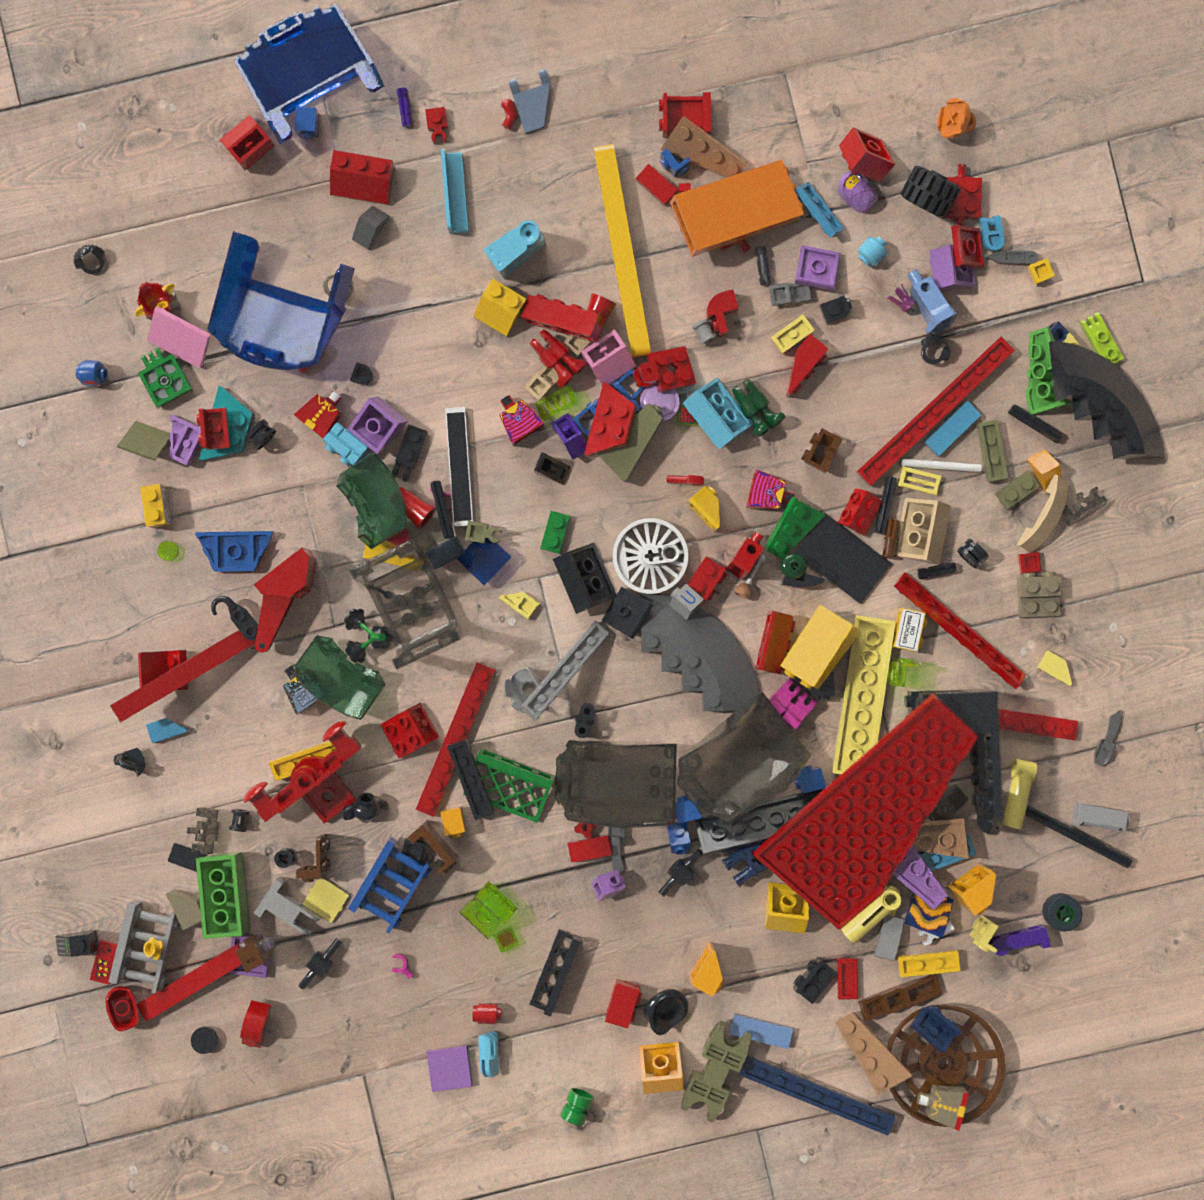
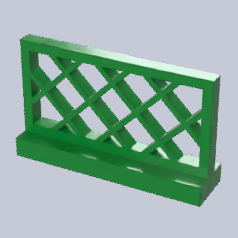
M481 748L476 758L477 767L479 764L487 766L490 772L482 776V780L492 776L496 785L487 789V793L498 789L501 799L496 801L490 799L492 806L538 823L555 776ZM499 772L505 773L508 781L499 784L495 774ZM521 779L525 782L527 788L517 791L513 782ZM510 783L514 793L505 797L500 787ZM537 786L546 789L544 795L536 798L532 791ZM529 790L533 800L523 804L519 794ZM516 796L520 806L512 808L508 805L507 799ZM535 803L538 809L536 816L528 814L525 807Z

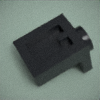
M843 294L839 298L820 304L819 307L825 323L829 324L849 316L852 304L849 298H846Z

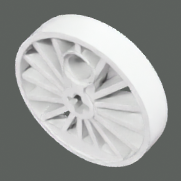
M656 518L640 519L628 525L617 537L613 548V564L617 575L628 587L641 593L655 594L670 589L681 579L688 563V549L682 534L670 523ZM648 523L657 524L652 544L650 543ZM644 524L647 544H645L636 526ZM660 525L667 527V532L655 545ZM630 529H633L642 547L625 535ZM671 532L677 536V539L662 545ZM624 539L639 551L625 548ZM680 541L683 550H679L674 544ZM667 548L674 549L676 553L674 558H666L664 553ZM648 551L656 555L652 562L649 561V558H645ZM626 552L633 553L638 556L626 557ZM679 554L684 555L683 563L675 561L679 557ZM638 560L628 567L627 561ZM663 563L682 566L680 573L676 574ZM641 564V566L629 580L628 571ZM659 566L673 575L675 580L669 584ZM645 567L640 588L632 585ZM654 568L661 577L665 587L657 589ZM649 569L653 590L644 589Z

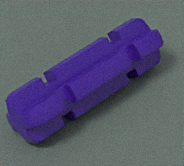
M405 87L398 88L397 96L402 126L411 127L413 122L408 90Z

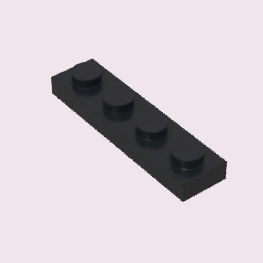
M467 738L449 744L447 748L474 819L478 820L494 814L495 811Z

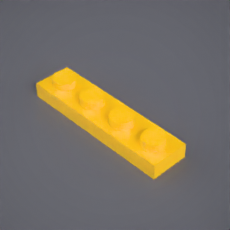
M330 741L271 760L268 764L275 781L290 777L294 766L301 759L309 756L324 757L334 750L335 747Z

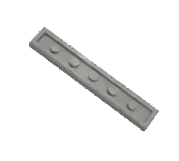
M595 620L520 708L536 721L610 633Z

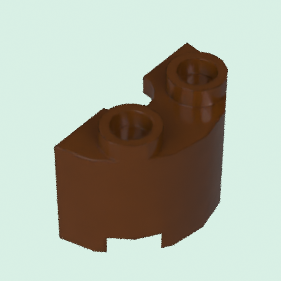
M822 428L818 434L816 432L813 434L809 442L812 446L810 450H805L801 460L826 473L843 439Z

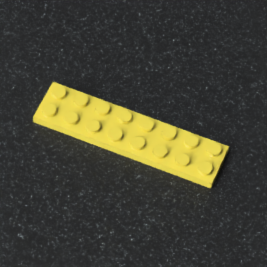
M855 615L854 626L861 633L850 646L832 773L842 774L878 742L896 621Z

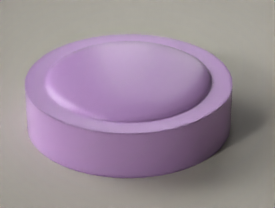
M655 384L643 390L640 397V406L643 409L648 403L652 406L656 404L663 411L661 414L664 418L662 422H666L677 413L679 396L676 390L658 393Z

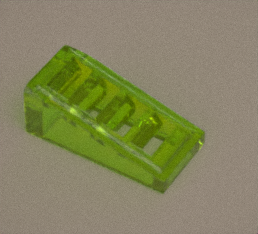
M570 385L535 402V406L543 421L579 405ZM567 393L571 402L567 403L563 394ZM559 396L563 402L561 407L556 399ZM551 400H553L557 408L554 411L549 403ZM544 403L546 404L550 412L548 414H546L543 409L542 404Z

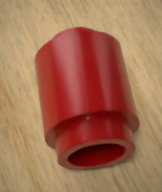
M479 1003L473 1006V1022L497 1025L498 1020L501 1021L502 1008H498V1004Z

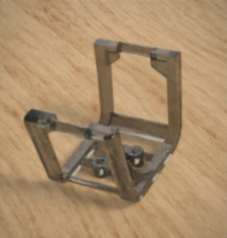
M414 539L395 546L349 569L353 579L367 588L396 649V655L392 659L396 670L461 640V627L426 553ZM397 555L400 559L410 555H414L417 558L374 580L368 576L374 572L373 566ZM424 568L430 583L422 587L415 586L412 591L404 595H396L392 601L384 604L378 591L379 588ZM434 590L439 600L430 605L424 604L419 609V603L415 599H421L425 593ZM407 604L408 609L412 613H405L402 618L393 622L388 611L396 607H404ZM443 608L449 621L448 623L404 644L402 643L396 629L404 625H412L415 620L429 617L434 611ZM437 638L438 642L414 653L412 652L413 649Z

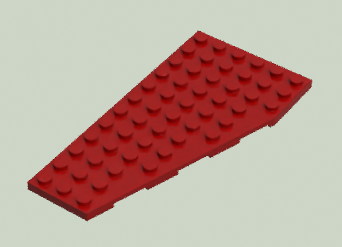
M932 694L754 851V856L838 930L841 929L884 892L887 882L898 864L903 861L915 841L921 826L929 813L934 810L948 787L947 784L976 741L977 734L939 698Z

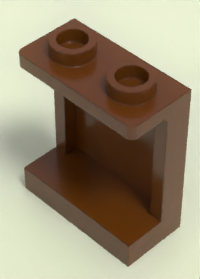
M425 821L408 837V840L413 844L422 836L444 862L437 870V873L439 875L442 872L447 874L455 866V860L458 856L432 825Z

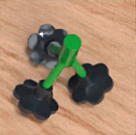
M361 608L358 610L352 609L349 615L344 618L347 630L363 628L369 633L368 641L364 644L353 641L347 642L345 652L354 663L357 661L363 663L365 661V649L368 645L371 644L375 649H386L389 646V642L393 640V635L389 633L390 630L387 626L380 627L376 625L370 630L364 625V610Z

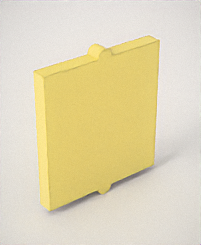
M322 877L317 880L313 888L309 889L310 893L303 902V905L332 923L338 912L343 910L342 906L350 894Z

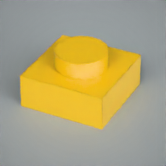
M1048 258L1027 267L1034 285L1055 276Z

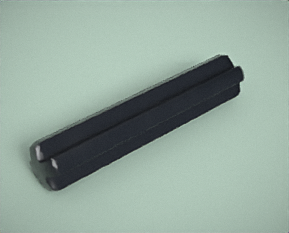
M1016 404L1012 405L1009 409V415L1051 441L1057 443L1061 440L1063 436L1061 432Z
M888 476L885 480L881 499L882 505L879 509L875 533L885 535L887 532L897 485V478Z
M440 480L433 481L430 485L443 536L445 539L454 537V531Z

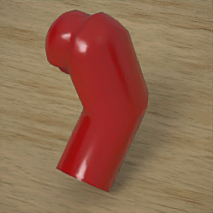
M504 99L501 103V108L505 110L507 116L502 126L510 130L518 117L515 103L511 99Z

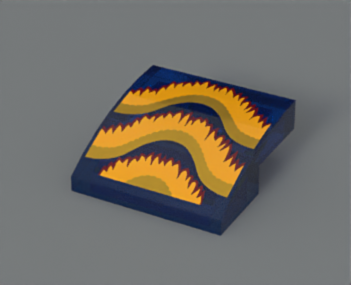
M913 892L903 923L943 938L954 899L946 897L933 909Z

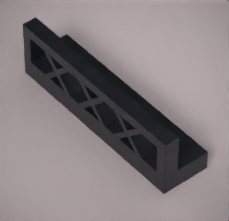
M560 929L557 932L529 1003L531 1006L544 1010L543 1014L551 1017L581 942L580 937ZM560 936L571 939L569 947L561 950L558 944ZM560 954L563 963L561 966L553 968L551 959ZM553 972L556 979L555 983L546 987L543 979L546 975ZM546 992L548 996L546 1005L535 1001L537 994Z

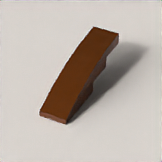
M931 974L881 991L858 1001L864 1020L870 1021L883 1014L889 1015L904 1007L910 1008L943 992L937 974Z

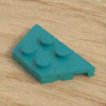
M218 386L212 409L227 408L231 448L208 451L202 448L199 460L202 461L216 457H225L230 454L244 453L247 442L245 437L250 430L254 416L253 413L221 386Z

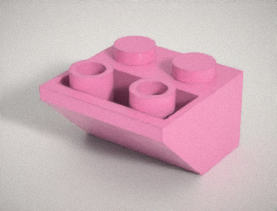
M615 330L599 339L597 343H593L581 351V356L587 362V365L601 386L603 382L611 384L625 375L630 369L636 367L629 351Z

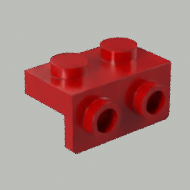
M199 408L196 420L201 430V434L198 435L200 446L207 451L231 448L227 408L206 410Z
M855 488L850 495L845 509L841 513L838 523L847 526L859 535L866 536L882 505V500L866 490Z

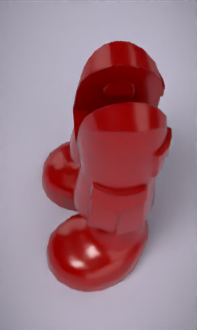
M543 329L539 334L548 346L544 348L534 338L531 340L530 345L547 369L553 368L558 375L557 386L562 389L571 381L574 375L563 367L559 360L562 359L575 375L587 365V362L570 356L568 354L570 349L562 341L557 340L548 331Z

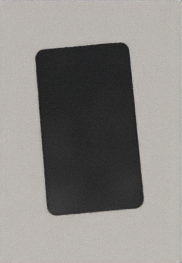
M174 843L168 862L197 872L196 858L205 857L207 854Z

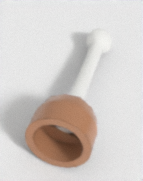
M760 554L758 562L747 582L739 584L734 591L735 594L746 600L749 599L751 595L749 584L761 563L766 560L765 555Z

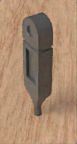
M999 250L990 255H983L984 258H989L997 264L1031 265L1038 260V255L1034 251Z

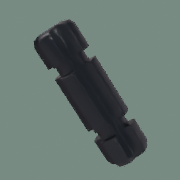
M760 246L755 250L756 257H758L759 281L761 286H767L771 283L770 275H768L770 271L768 257H766L767 250L765 246Z
M955 562L946 563V565L941 564L927 567V569L920 568L917 570V576L919 579H925L928 576L935 577L945 575L946 573L957 572Z

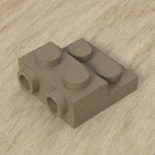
M1045 572L1043 577H1035V573H1023V577L1017 578L1019 617L1060 616L1061 576H1055V572Z

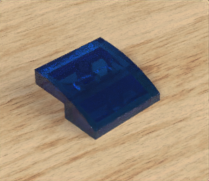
M487 538L486 544L472 542L465 549V554L458 557L457 560L485 586L512 557L498 543H494Z

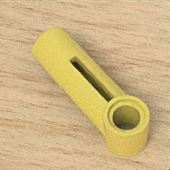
M1021 759L1014 760L1011 769L1012 780L1002 825L1022 829L1031 785L1037 773L1036 763Z
M891 885L886 886L884 892L842 928L845 936L852 943L856 944L892 910L897 909L901 904L899 889ZM888 894H894L896 899L890 902L885 897Z

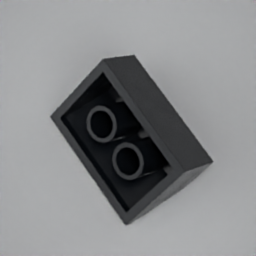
M594 542L568 551L553 559L576 614L616 597V592Z

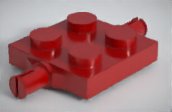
M958 164V176L947 177V180L956 184L961 191L946 218L956 220V225L964 226L965 220L979 219L981 217L982 177L966 176V164Z

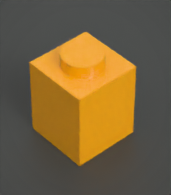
M462 806L442 810L440 813L445 836L450 835L451 838L463 836L462 832H465L467 829Z

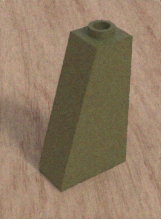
M648 403L635 416L628 445L613 448L605 453L603 451L597 453L623 482L630 478L664 419L661 416L663 411L656 404L652 406Z

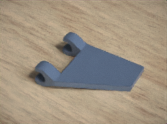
M546 69L539 70V78L542 85L520 92L516 79L509 80V87L525 134L544 128L550 87Z

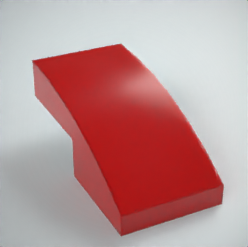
M609 835L567 843L571 862L595 859L613 854Z

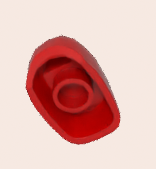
M124 986L112 988L105 998L106 1011L110 1022L117 1031L129 1030L139 1022L138 1008L134 995Z

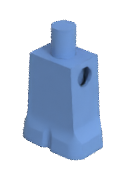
M917 269L907 275L913 285L910 296L914 299L916 306L927 323L926 333L935 335L951 326L957 317V313L947 303L931 276L923 279Z

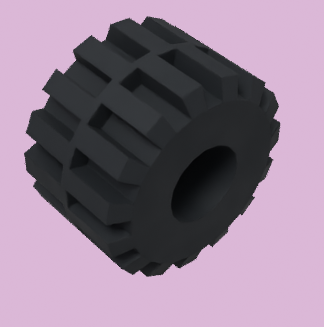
M915 166L900 194L904 199L938 217L946 218L961 189L953 182L947 180V177L933 170L930 171L924 167Z

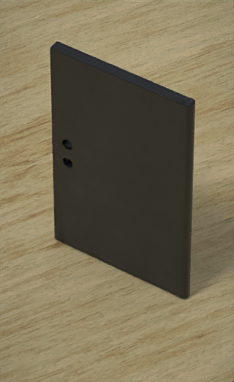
M824 513L825 516L815 525L794 554L801 555L809 566L861 604L887 568L891 566V563Z

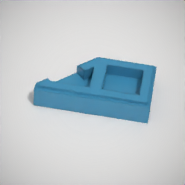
M168 718L146 724L152 743L189 732L188 728L182 727Z

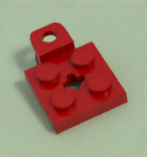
M686 346L649 353L647 355L649 362L641 364L633 372L638 387H648L656 384L658 393L696 384ZM670 365H673V367H675V374H673L672 371L668 370Z

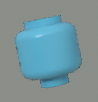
M879 236L876 239L868 237L858 248V258L868 267L871 265L877 266L888 254L885 248L887 243Z

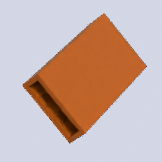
M782 159L676 194L670 201L692 257L798 221L804 215L803 205L798 200L795 192L796 187L791 183L789 170L784 165Z

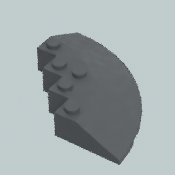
M640 592L641 598L653 604L652 609L641 626V652H661L662 672L681 671V691H701L702 711L761 709L760 691L752 664L743 647L725 625L702 608H699L686 620L669 605L672 599L671 596Z

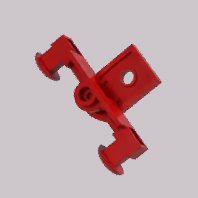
M339 721L330 726L322 737L323 742L329 740L333 744L334 750L324 757L309 756L298 761L292 770L290 783L273 797H270L264 790L268 782H260L247 791L243 801L244 803L250 801L257 809L258 815L264 822H267L278 812L279 814L302 797L325 824L356 799L355 795L335 771L343 765V762L358 752L362 745L353 735L349 737L344 731L343 727L347 722ZM330 791L333 794V799L325 800L322 793Z

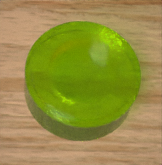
M164 541L158 546L157 553L162 560L172 561L177 558L179 549L175 543Z

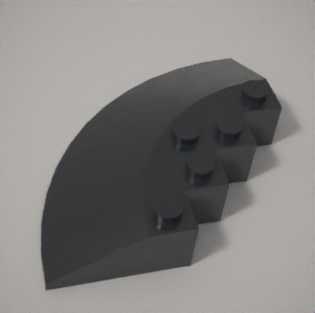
M1050 341L1049 348L1055 401H1073L1075 421L1092 420L1094 440H1111L1113 459L1165 458L1163 441L1154 415L1145 398L1128 376L1116 365L1092 350L1071 343Z

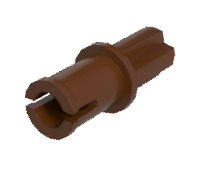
M897 519L889 520L886 537H883L885 540L881 555L883 558L894 559L896 543L899 542L897 534L900 522Z

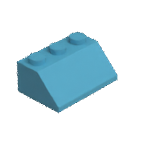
M718 378L696 390L683 402L687 411L694 417L719 450L753 425L750 419L745 418L737 402Z

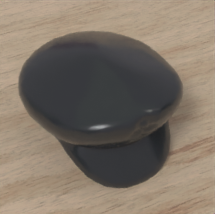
M666 989L654 995L645 1004L643 1013L652 1031L661 1036L685 1018L689 1004L682 992L676 989Z

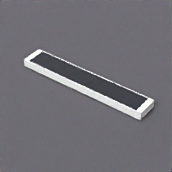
M445 408L453 527H463L468 525V520L473 521L466 408Z

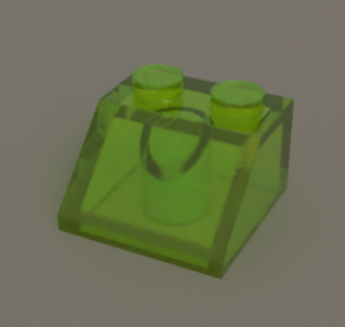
M488 881L459 913L489 939L506 924L518 908L495 885Z

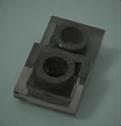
M955 784L943 793L928 817L931 821L947 820L968 801V797Z

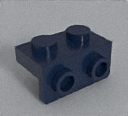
M932 1005L923 1007L910 1026L940 1053H945L953 1038L962 1033L954 1021L947 1019L939 1008Z

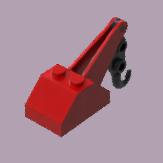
M301 547L254 584L258 591L263 594L259 624L246 608L224 595L218 596L212 601L211 611L213 615H217V604L220 602L225 603L228 606L232 622L247 640L255 641V649L258 652H268L294 599L304 598L310 593L309 589L313 587L316 565L315 556L309 549Z

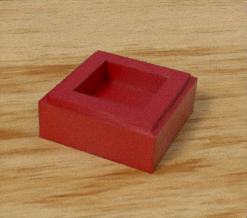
M1039 552L1018 554L1020 574L1042 572Z

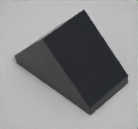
M541 452L534 472L563 485L571 467Z

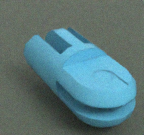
M491 1031L478 1037L480 1071L485 1077H494L499 1070L498 1034L495 1031Z

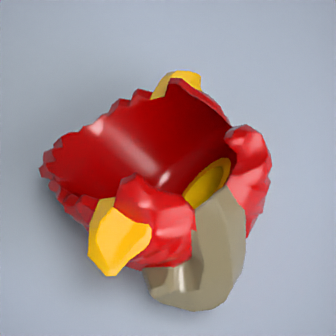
M142 283L139 286L140 291L138 292L137 299L139 307L135 311V316L145 315L146 319L152 321L154 309L157 307L169 313L176 310L180 303L176 293H172L175 285L167 284L163 286L159 283Z

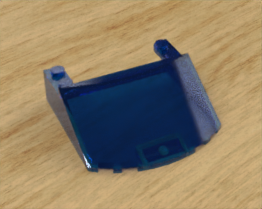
M330 4V8L320 9L319 6L313 7L311 12L303 14L302 11H299L277 21L259 33V39L252 45L248 43L245 46L246 51L241 57L237 55L234 60L236 67L280 144L292 138V130L284 117L296 111V107L307 105L357 76L360 77L366 89L371 93L385 87L375 64L338 4Z
M233 231L210 316L208 331L211 335L215 336L224 348L234 353L235 356L257 366L278 370H293L318 364L347 309L345 308V303L355 268L340 264L334 276L328 302L251 279L260 250L259 243L253 237Z

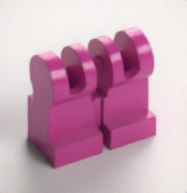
M789 677L764 704L776 715H781L780 718L789 727L796 730L801 724L800 722L817 704V701L812 698L805 705L804 700L809 695L805 691L797 697L796 702L793 704L790 700L798 695L802 687L798 684L792 691H789V687L794 682Z

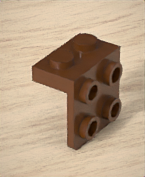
M321 834L316 837V865L302 866L296 870V879H302V882H314V879L322 878L330 870V858H327V850H330V838H327V834Z

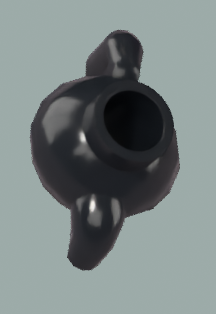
M362 793L355 799L353 804L343 808L342 818L344 820H351L356 817L361 822L367 823L375 819L380 810L388 809L389 806L386 801L376 800L371 793Z

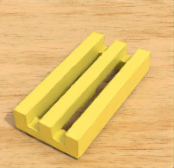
M903 466L897 486L936 496L942 476ZM906 472H907V473H911V474H915V475H919V476H923V477L935 479L936 482L933 483V482H929V481H925V480H921V479H917V478L905 476V474H906ZM904 480L931 486L934 487V490L903 482Z

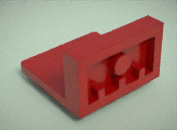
M186 650L139 652L140 687L187 660ZM188 683L177 690H188Z
M421 702L381 723V727L399 759L439 738Z

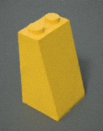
M819 605L780 666L786 669L784 673L792 679L795 676L802 680L800 684L810 690L812 687L818 690L861 632L851 623Z

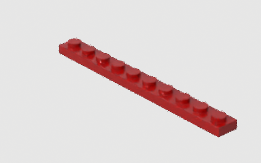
M1002 336L999 337L856 473L871 486L1015 350Z

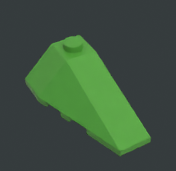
M1050 327L1030 332L1028 357L1030 358V367L1027 370L1029 382L1028 389H1026V400L1029 413L1032 415L1073 405V401H1055L1049 342L1055 340Z

